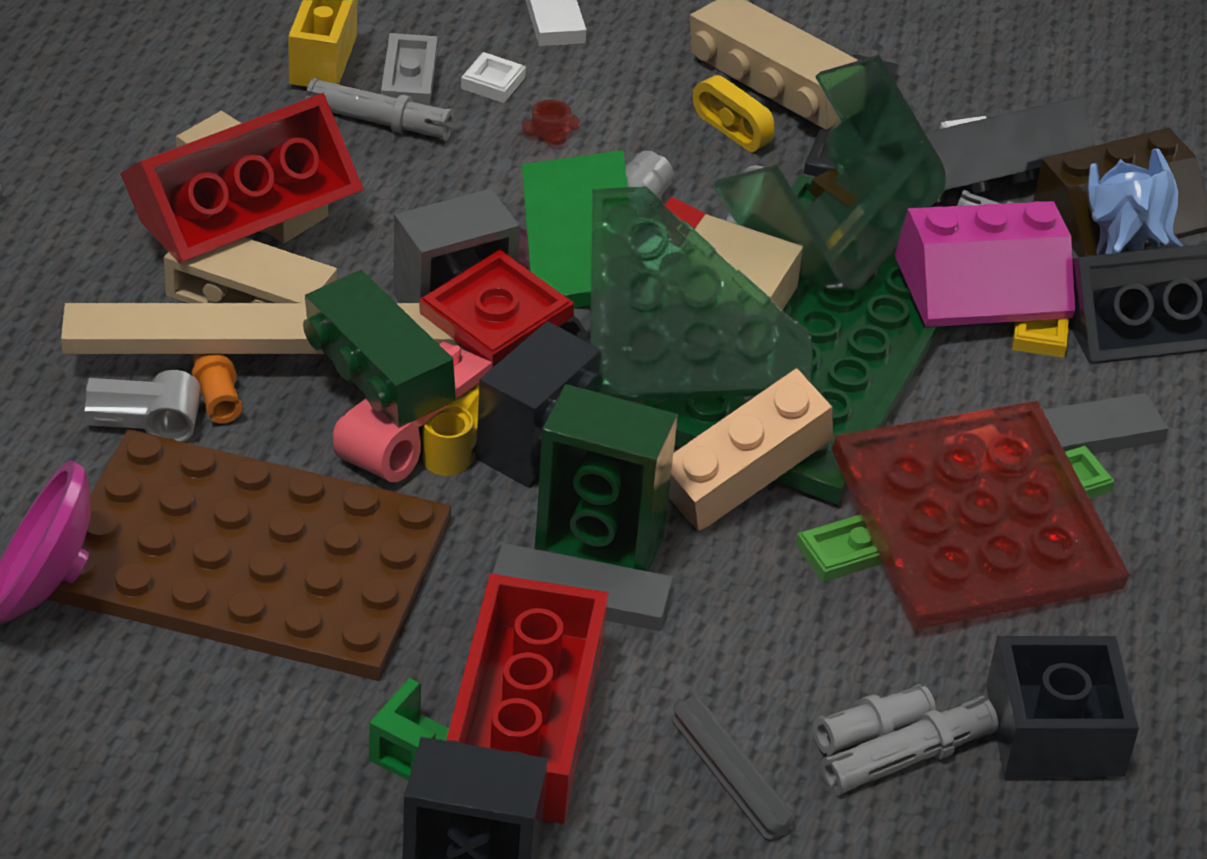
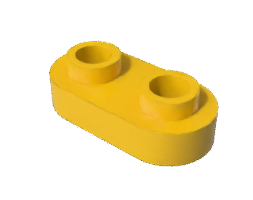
M719 75L712 76L694 87L692 94L693 104L697 114L703 120L749 152H754L771 143L775 132L774 118L769 109Z

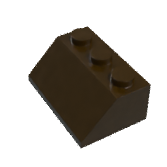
M1170 128L1155 130L1042 159L1033 202L1054 201L1071 235L1072 249L1079 257L1097 255L1096 250L1100 240V227L1092 218L1087 197L1090 165L1097 163L1099 180H1101L1105 173L1115 167L1120 159L1127 164L1149 170L1151 150L1160 149L1174 176L1178 189V207L1173 223L1174 235L1177 239L1207 232V197L1197 157ZM1148 240L1145 242L1144 248L1152 246Z

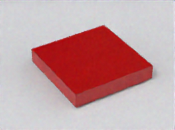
M498 250L419 299V310L422 316L474 355L491 361L494 367L547 321L559 327L574 317V302L506 253Z

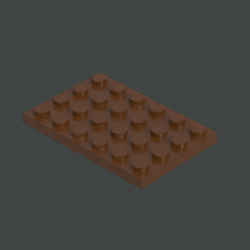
M128 429L90 494L91 517L82 545V549L89 552L85 566L72 584L63 580L46 600L380 681L451 520V505Z

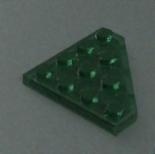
M641 186L592 189L590 344L602 350L600 375L603 378L599 393L627 401L757 396L796 368L813 385V340L811 334L795 319L792 320L771 301V298L740 270L737 271L719 255L716 248L687 222L681 221L649 188Z

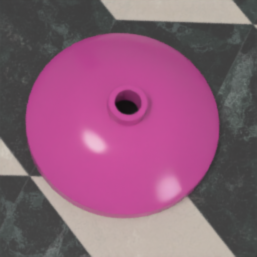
M72 460L63 464L44 486L27 511L0 559V624L9 622L41 605L63 580L72 584L85 566L89 552L83 550L82 545L91 517L89 481L84 467Z

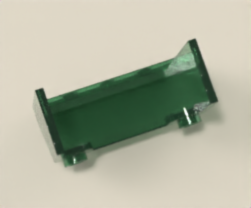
M879 55L820 71L815 76L840 118L831 128L827 137V152L839 173L834 181L859 199L858 201L846 207L828 192L824 191L805 211L777 164L721 178L713 184L714 189L737 225L803 246L799 276L834 292H845L862 287L897 247L907 210L909 208L931 207L942 195L946 186V172L940 157Z

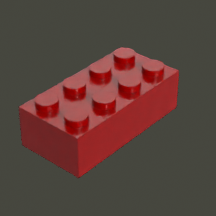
M490 573L446 741H458L467 745L508 752L517 751L531 756L549 758L544 821L565 824L604 645L609 592Z

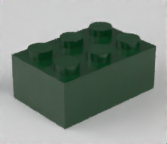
M565 384L542 430L534 549L649 572L665 534L678 414Z

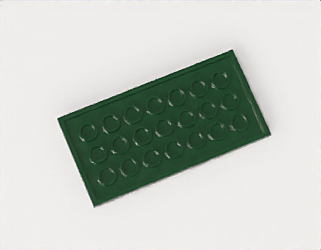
M800 174L761 231V233L803 246L798 286L752 359L748 361L686 340L642 405L678 414L674 445L683 447L797 368L832 406L833 439L774 481L839 505L943 326H925L895 258V251L908 209L880 200L853 216L843 219L809 193L813 178Z

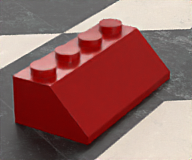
M324 92L147 158L120 173L140 222L178 263L364 190Z

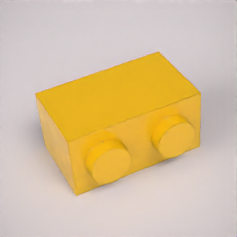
M358 0L302 1L288 35L289 84L308 87L313 78H319L336 84L340 83L357 37Z

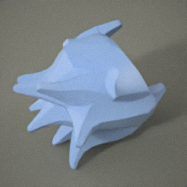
M1160 149L1151 150L1149 170L1127 164L1120 159L1117 165L1105 173L1101 180H1099L1097 163L1090 165L1087 197L1092 218L1100 227V240L1096 250L1097 255L1123 253L1126 247L1130 252L1142 251L1147 240L1155 249H1159L1160 242L1172 247L1183 246L1173 232V223L1178 207V189L1174 176Z

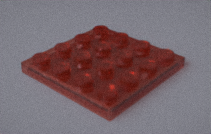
M1038 401L836 435L831 450L915 630L1124 589L1130 574Z

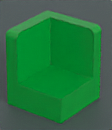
M409 678L369 722V761L407 781L410 777L420 738L426 737L446 741L449 731L448 727L421 714V683Z

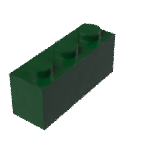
M362 270L305 294L307 319L303 321V330L310 345L315 350H322L334 362L342 378L347 381L352 380L364 392L371 407L377 412L382 411L398 428L456 401L454 358Z

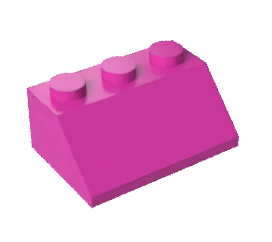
M1054 201L909 208L907 210L895 251V258L926 327L1073 318L1075 313L1071 235Z

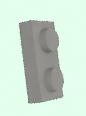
M389 33L381 94L398 98L401 94L412 96L416 103L431 104L438 36Z

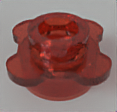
M547 99L539 101L533 106L532 118L522 123V131L528 136L536 135L552 145H560L567 141V134L571 130L579 128L580 120L577 116L571 114V109L566 103Z

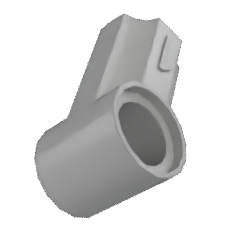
M167 370L159 373L153 379V382L89 378L86 388L85 422L86 425L140 428L145 429L148 434L164 438H175L174 440L185 442L193 435L202 389L194 376L179 370Z

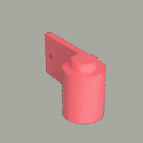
M444 341L439 344L454 358L456 399L479 383V379L493 368L491 361L460 349L457 345L453 346ZM364 399L337 421L333 430V449L336 456L389 482H399L413 471L418 462L421 452L418 428L448 405L398 428L382 411H375L367 399Z

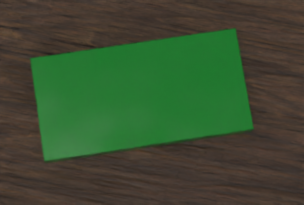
M618 150L522 164L530 271L574 302V308L642 299L624 151Z

